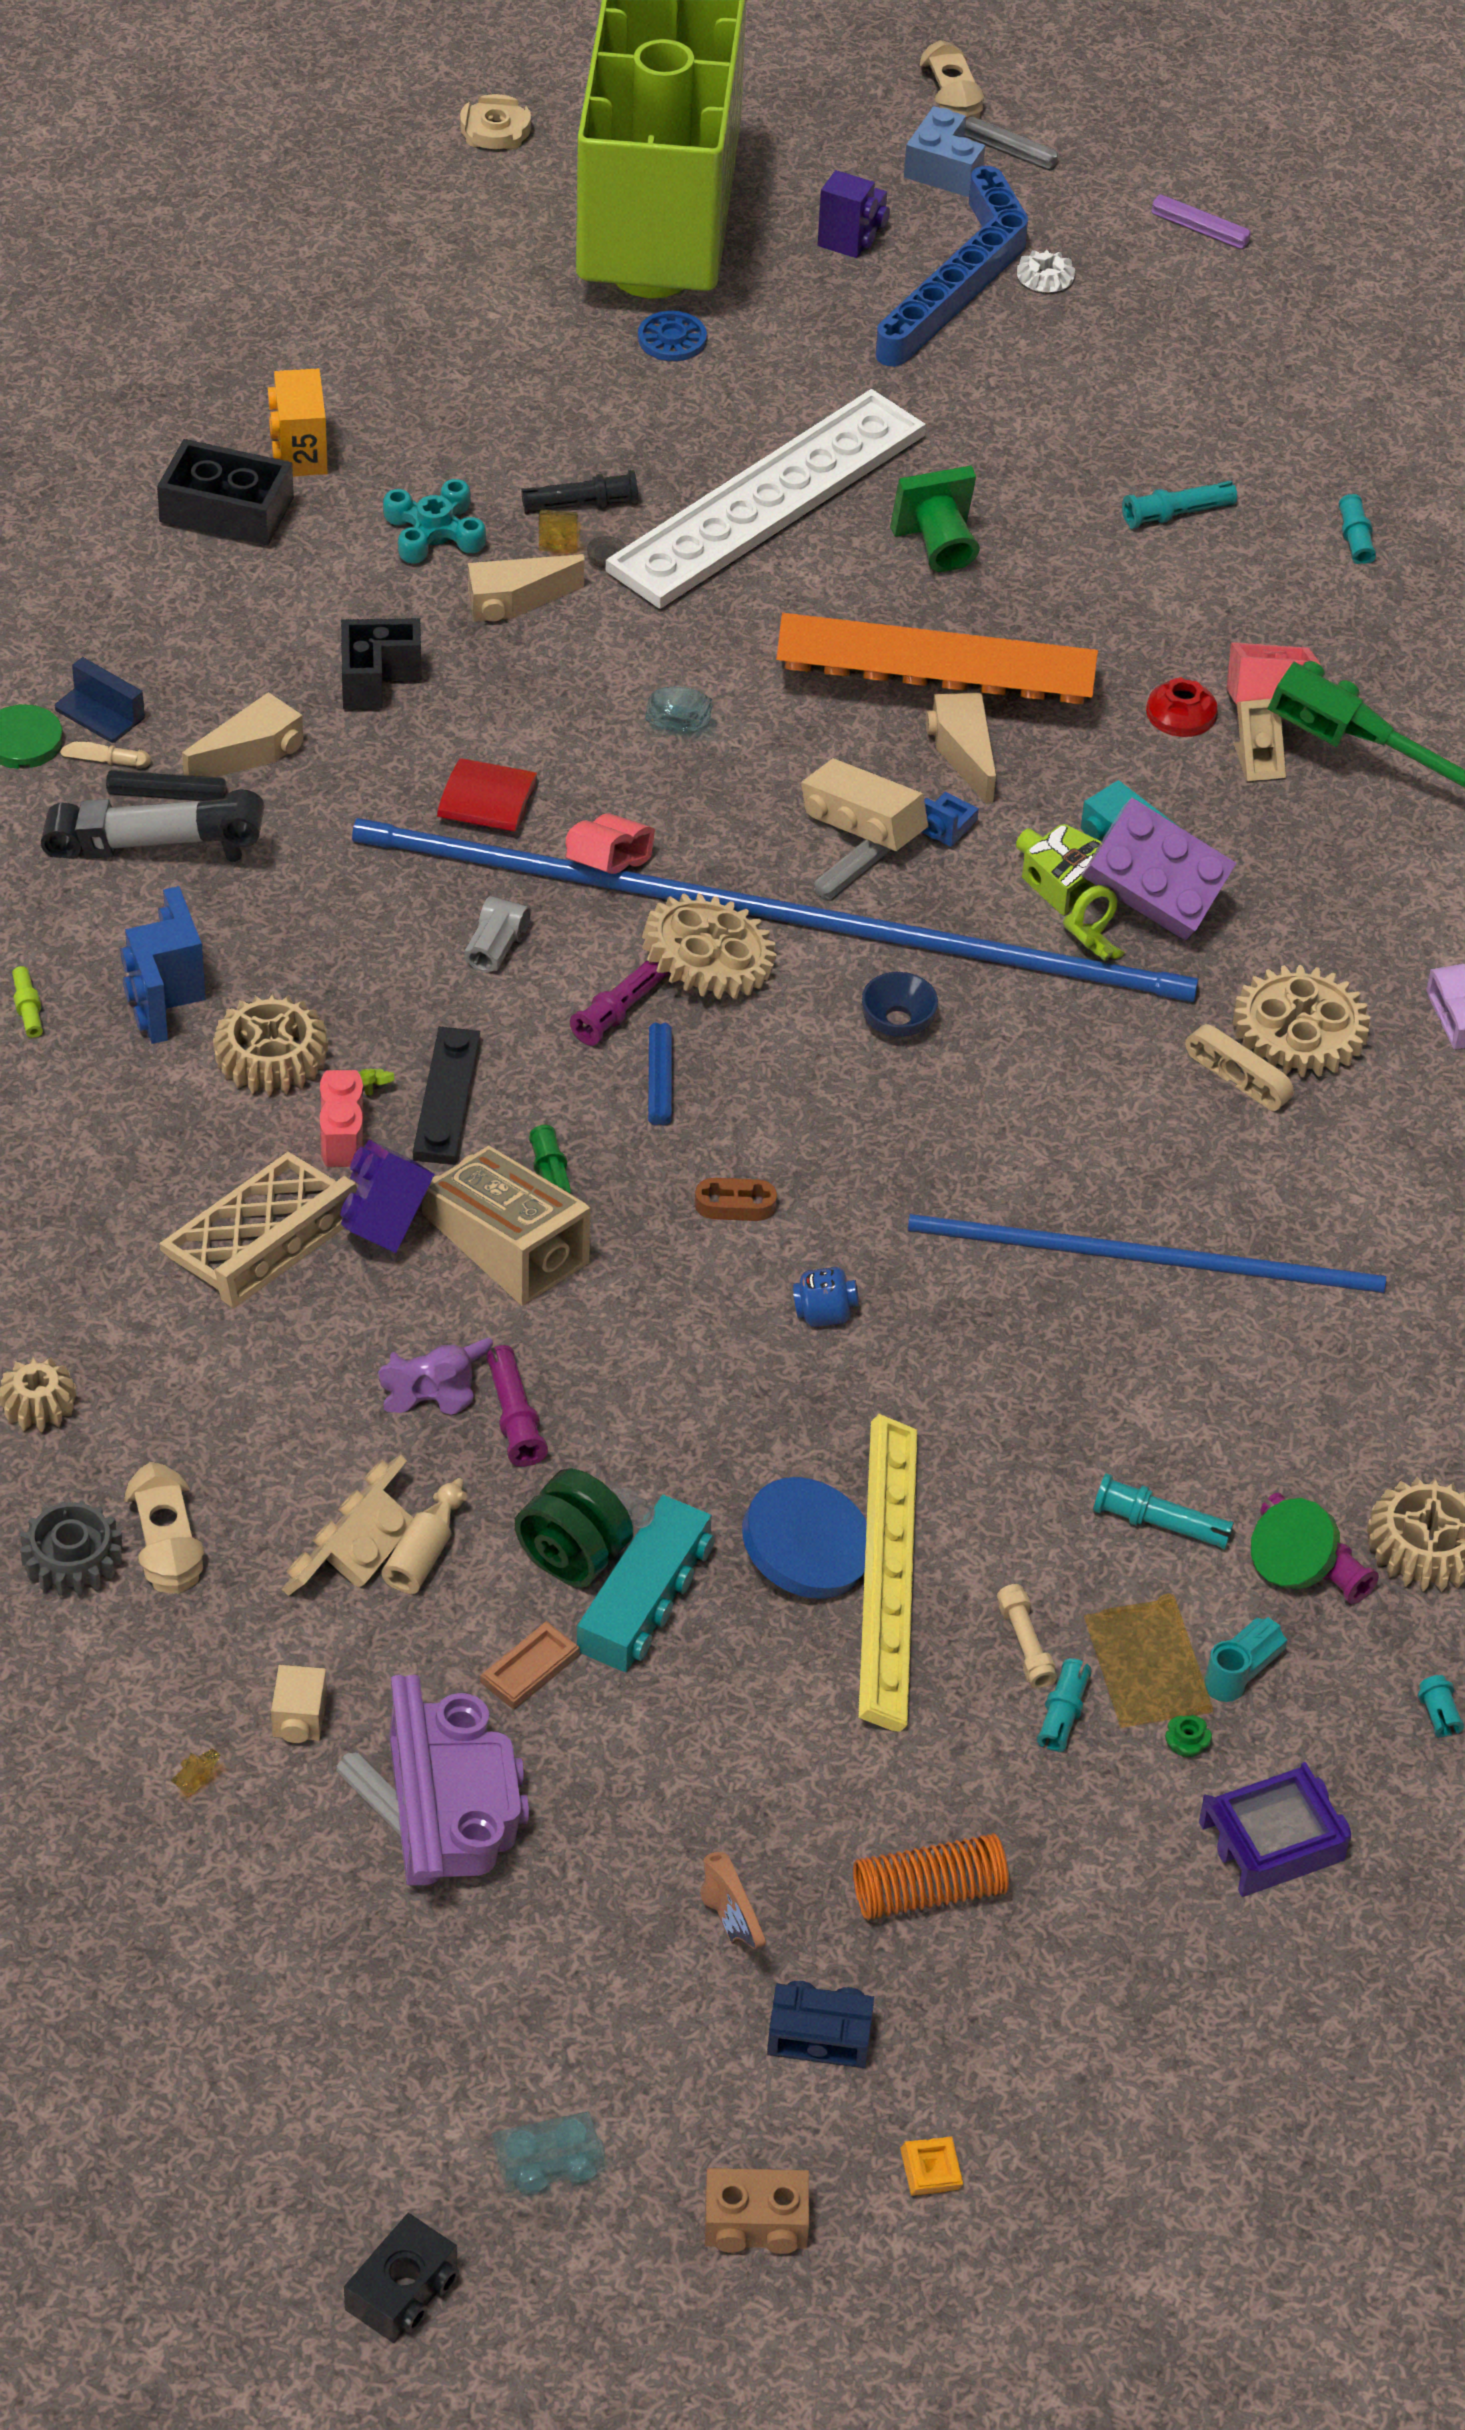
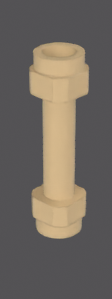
M1019 1584L1005 1586L997 1593L999 1609L1003 1618L1010 1619L1025 1656L1023 1671L1026 1679L1034 1689L1051 1686L1057 1680L1055 1664L1049 1653H1043L1028 1615L1031 1602L1027 1592Z

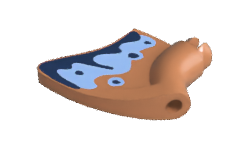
M714 1852L707 1855L703 1860L705 1881L700 1891L702 1901L706 1906L717 1910L731 1943L743 1940L754 1949L765 1946L766 1941L762 1929L729 1856L725 1852Z

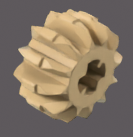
M32 1356L29 1364L24 1365L15 1361L13 1372L3 1373L2 1386L0 1387V1406H2L8 1422H19L23 1432L32 1424H36L39 1431L43 1433L46 1426L45 1423L47 1422L60 1428L62 1416H72L76 1386L73 1383V1379L70 1378L66 1365L56 1367L52 1357L43 1363H38L35 1357Z

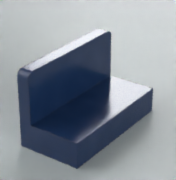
M84 657L72 665L74 689L54 705L55 711L111 743H115L145 719L143 691Z

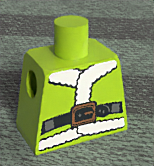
M1066 824L1057 826L1044 837L1031 828H1027L1016 841V848L1024 853L1022 878L1064 916L1074 908L1077 899L1083 892L1090 887L1097 886L1082 877L1081 874L1101 841Z

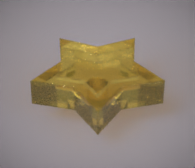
M213 1748L200 1756L190 1753L189 1758L181 1762L183 1769L171 1781L189 1798L200 1786L214 1779L212 1770L221 1755Z

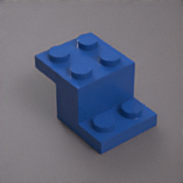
M180 886L163 889L164 907L158 908L160 922L125 929L126 947L120 948L124 970L126 973L129 972V976L123 977L125 995L128 1002L136 1001L137 1006H134V1016L138 1030H147L151 1044L168 1041L166 1009L206 1000L202 943Z

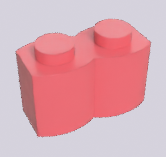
M611 813L603 814L593 822L584 820L574 825L567 834L566 858L610 874H616L624 870L628 865L640 866L650 859L655 829Z
M326 1070L320 1082L321 1156L327 1167H350L356 1151L361 1146L364 1147L363 1083L357 1070Z

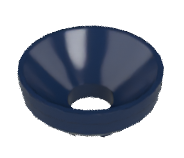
M889 972L875 977L865 986L861 1005L864 1018L874 1029L886 1035L906 1037L920 1033L931 1025L936 1016L938 997L933 986L925 979L908 972ZM901 1011L910 1017V1021L905 1024L896 1025L889 1022L886 1016L891 1012Z

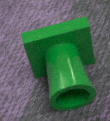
M972 465L899 478L890 528L895 537L922 532L929 566L936 572L964 568L973 562L979 554L980 546L966 525L976 481Z

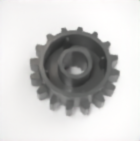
M64 1501L50 1508H43V1512L36 1519H29V1531L21 1533L22 1566H26L27 1577L30 1580L39 1577L42 1590L49 1588L52 1584L57 1585L58 1595L63 1596L67 1587H74L77 1595H82L83 1585L86 1584L99 1589L101 1588L100 1576L113 1578L115 1576L114 1565L122 1563V1534L120 1530H116L115 1518H105L103 1508L100 1506L94 1508L85 1504L84 1501L79 1503H66Z

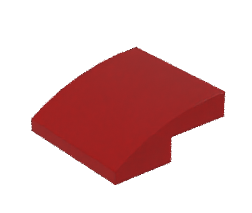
M459 758L441 797L437 817L516 831L524 819L526 802L535 789L537 772Z

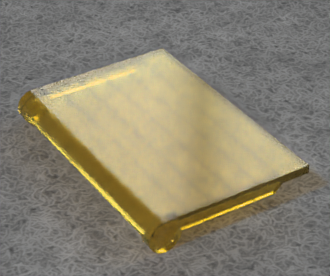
M1164 1594L1157 1601L1103 1609L1099 1613L1084 1615L1120 1728L1171 1720L1179 1715L1197 1716L1209 1714L1213 1711V1705L1210 1701L1174 1594Z

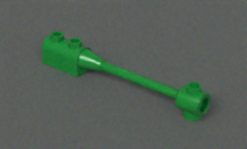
M1294 661L1277 685L1267 709L1336 748L1345 734L1383 746L1386 744L1465 788V769L1394 731V728L1367 706L1362 698L1358 697L1360 692L1354 683L1342 680L1338 685L1324 678V669L1318 663L1306 661L1303 665H1300Z

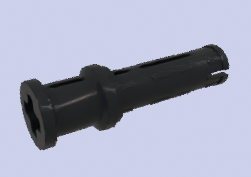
M628 470L626 475L610 477L596 474V476L592 477V480L584 482L521 488L524 513L596 504V507L601 509L606 508L607 504L627 501H630L632 505L638 504V487L634 470Z

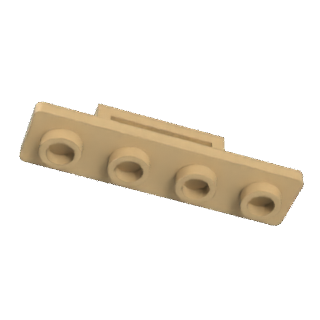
M401 1454L388 1464L383 1459L380 1460L367 1473L364 1480L369 1485L362 1493L355 1490L342 1503L338 1510L343 1516L336 1524L329 1521L312 1540L317 1545L310 1556L306 1552L302 1553L286 1572L291 1578L281 1589L289 1596L303 1586L325 1559L353 1585L359 1588L369 1580L397 1546L413 1520V1517L384 1491V1488L407 1462Z

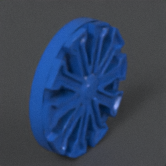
M663 311L652 314L645 318L638 328L639 345L646 354L659 360H687L698 355L704 349L707 341V331L704 324L695 316L680 311Z

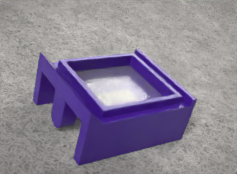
M1306 1762L1301 1763L1300 1768L1214 1797L1204 1794L1199 1824L1203 1830L1215 1825L1219 1830L1218 1855L1222 1862L1225 1863L1235 1859L1240 1866L1242 1872L1238 1891L1242 1897L1345 1861L1348 1844L1351 1841L1349 1824L1342 1814L1337 1815L1329 1801L1328 1791L1323 1780L1319 1777H1314Z

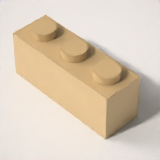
M832 758L801 782L806 813L811 817L894 851L899 850L928 827L923 793Z

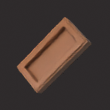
M546 1621L480 1675V1683L514 1710L580 1655V1647Z

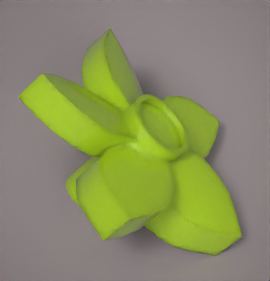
M362 1069L361 1072L358 1071L365 1089V1095H373V1084L383 1085L395 1081L394 1073L384 1071L383 1069Z

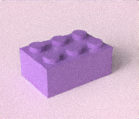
M1131 797L1120 810L1081 876L1095 885L1107 886L1114 891L1119 900L1176 936L1186 940L1200 925L1236 862Z

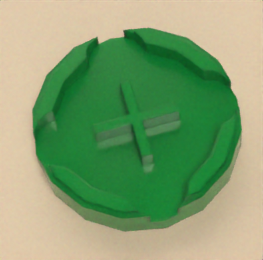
M18 704L1 709L0 765L20 769L19 765L30 764V768L52 760L62 747L63 730L59 718L50 710L37 705Z
M1303 1498L1283 1500L1270 1507L1258 1520L1251 1537V1557L1256 1570L1273 1585L1281 1588L1284 1587V1589H1306L1321 1581L1333 1568L1337 1559L1335 1554L1337 1542L1340 1544V1531L1334 1517L1316 1502Z

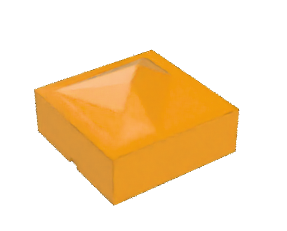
M952 2137L905 2141L900 2147L911 2196L959 2190L963 2186Z

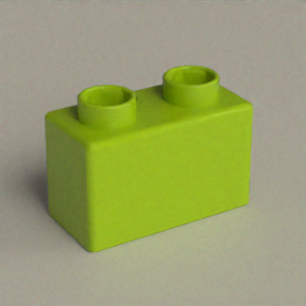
M602 0L577 142L576 273L580 279L593 282L615 283L627 293L644 298H665L680 293L684 289L710 291L717 286L742 117L747 0Z

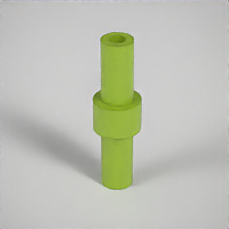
M19 966L12 971L16 988L13 996L17 1013L23 1018L26 1035L30 1038H36L43 1033L39 1016L41 1002L38 991L32 987L28 968Z

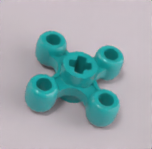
M450 479L442 485L440 496L429 495L423 497L418 503L413 501L409 492L403 489H393L385 494L383 498L384 518L394 525H403L407 522L414 525V527L401 531L398 537V554L403 561L410 564L420 563L428 554L429 544L440 545L449 539L456 541L459 549L465 553H477L484 548L486 544L485 524L475 517H467L460 520L454 516L465 513L471 504L470 487L465 481Z

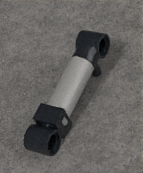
M244 789L231 791L225 799L122 807H112L109 799L81 801L80 807L71 803H58L51 806L47 812L40 841L41 848L50 857L74 859L78 856L82 848L85 858L91 859L113 857L115 848L221 841L227 860L236 862L242 857L240 847H248L257 842L265 805L263 799L258 794Z

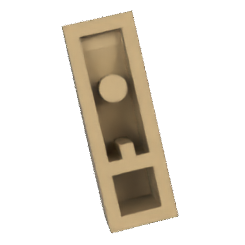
M584 554L468 563V593L473 621L493 622L501 619H513L584 587Z
M266 693L183 751V775L218 777L274 763L286 754H293L304 742L302 714L271 693Z
M982 693L934 694L933 711L926 712L927 735H934L936 749L985 803H993L996 773Z

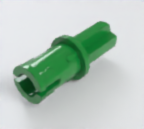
M550 1125L535 1127L530 1131L529 1141L532 1144L535 1161L533 1162L534 1171L544 1179L571 1194L565 1170L567 1158L560 1152L555 1129Z

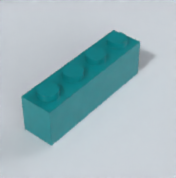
M662 1494L578 1623L577 1646L580 1647L581 1654L627 1673L635 1659L639 1661L644 1659L652 1642L651 1633L656 1625L663 1627L667 1623L673 1609L672 1600L677 1592L684 1594L688 1590L694 1576L693 1567L698 1559L705 1561L713 1549L715 1536L711 1535V1514Z

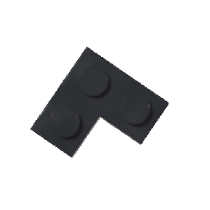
M420 618L341 619L343 709L383 708L382 681L422 680Z

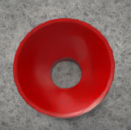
M1182 677L1172 679L1157 686L1150 693L1146 705V714L1150 723L1158 730L1172 736L1193 737L1201 735L1212 728L1217 720V702L1213 694L1199 682L1186 680ZM1175 691H1185L1193 693L1195 696L1191 699H1181L1173 693Z

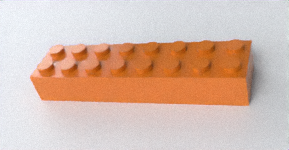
M782 612L776 660L785 661V669L810 672L811 664L825 666L824 674L849 676L850 669L864 670L863 678L888 681L889 674L903 675L902 683L926 686L928 678L942 680V688L966 690L967 683L982 684V693L1005 695L1007 687L1021 689L1020 697L1044 700L1045 692L1061 694L1060 702L1084 704V697H1093L1098 650Z

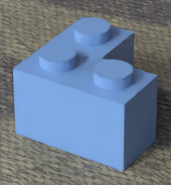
M932 107L906 144L904 178L969 197L972 170L976 167L984 166L985 145L964 138L965 115L952 112L946 108Z

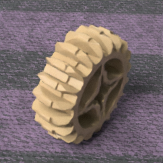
M273 993L267 1000H261L255 995L252 1003L248 1004L244 1001H239L237 1010L227 1009L224 1019L218 1020L215 1038H213L215 1061L218 1064V1068L222 1069L225 1080L233 1079L237 1089L248 1083V1088L252 1095L260 1087L265 1088L269 1097L274 1088L281 1087V1090L287 1095L290 1084L303 1089L305 1079L315 1080L318 1070L324 1069L329 1050L326 1027L324 1026V1021L319 1020L317 1011L308 1010L305 1001L293 1004L290 995L283 1000H276ZM294 1038H298L302 1043L294 1042ZM244 1043L248 1046V1049L244 1050L240 1044Z
M1416 1477L1411 1487L1400 1481L1394 1491L1386 1489L1385 1493L1381 1496V1500L1376 1501L1367 1526L1369 1552L1376 1553L1377 1566L1388 1565L1387 1572L1389 1578L1401 1573L1404 1575L1403 1582L1405 1587L1412 1580L1420 1581L1423 1592L1429 1586V1583H1435L1442 1592L1447 1587L1448 1580L1457 1588L1464 1582L1465 1492L1460 1494L1455 1492L1454 1482L1447 1487L1439 1486L1436 1477L1430 1484H1423ZM1427 1527H1430L1432 1540H1429V1530H1427Z

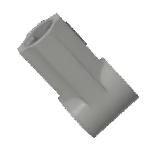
M490 895L482 907L479 927L464 951L465 961L478 971L488 974L491 971H497L513 942H521L522 938L519 937L521 932L526 933L528 930L531 908Z

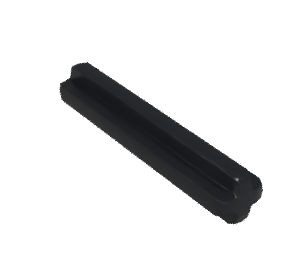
M110 770L106 778L107 793L117 795L217 800L225 799L226 780L222 777Z

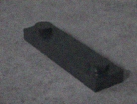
M438 1027L413 1147L414 1161L456 1165L480 1045V1031Z

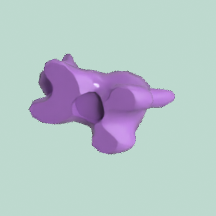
M485 1338L464 1348L456 1345H441L433 1349L429 1354L411 1360H405L399 1357L397 1353L392 1352L390 1362L387 1365H383L378 1371L380 1385L391 1392V1395L384 1400V1410L387 1412L403 1413L415 1407L421 1401L436 1400L442 1413L452 1415L461 1412L471 1404L474 1398L471 1389V1363L483 1357L493 1345L492 1339Z

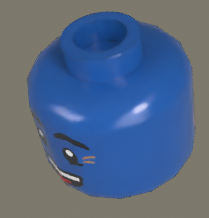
M840 1267L805 1271L801 1275L800 1283L793 1284L797 1317L805 1318V1321L811 1327L844 1324L850 1319L851 1307L859 1306L856 1280L847 1281L846 1273Z

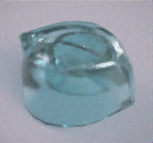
M675 686L660 688L654 691L648 699L645 719L648 723L666 730L696 731L709 724L712 699L690 688Z

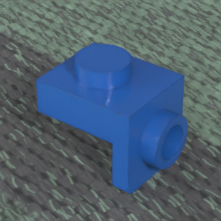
M946 791L935 802L928 798L924 799L928 827L922 833L950 847L978 820L979 808Z

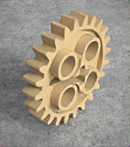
M684 893L681 895L679 902L670 896L667 899L666 905L657 903L655 911H650L642 934V938L645 939L642 948L643 950L650 951L647 960L649 962H659L656 971L658 973L670 972V983L678 980L685 982V991H688L693 986L698 987L699 994L703 997L707 990L713 991L717 999H721L723 991H726L734 999L737 998L739 991L746 995H751L753 987L761 989L764 980L768 981L777 954L773 952L776 945L775 942L768 940L770 931L759 929L761 920L747 919L749 910L744 909L739 912L733 910L734 902L732 901L725 906L721 905L718 896H714L712 901L708 902L701 893L697 894L694 901Z
M1285 965L1281 966L1280 975H1276L1267 969L1264 980L1253 976L1251 986L1244 985L1241 996L1236 998L1233 1025L1236 1026L1235 1037L1243 1039L1242 1045L1249 1050L1254 1049L1256 1055L1261 1058L1266 1057L1271 1065H1283L1282 1071L1285 1075L1290 1072L1291 1068H1297L1300 1077H1305L1307 1069H1313L1314 1073L1320 1077L1322 1076L1323 1067L1326 1066L1336 1073L1338 1072L1339 1062L1349 1066L1351 1065L1353 1055H1361L1362 1046L1366 1045L1369 1032L1370 1016L1366 1015L1368 1005L1367 1003H1359L1361 995L1359 991L1348 993L1350 982L1345 981L1338 985L1334 983L1335 973H1331L1326 978L1320 977V968L1316 967L1311 974H1306L1302 965H1298L1296 973H1290Z

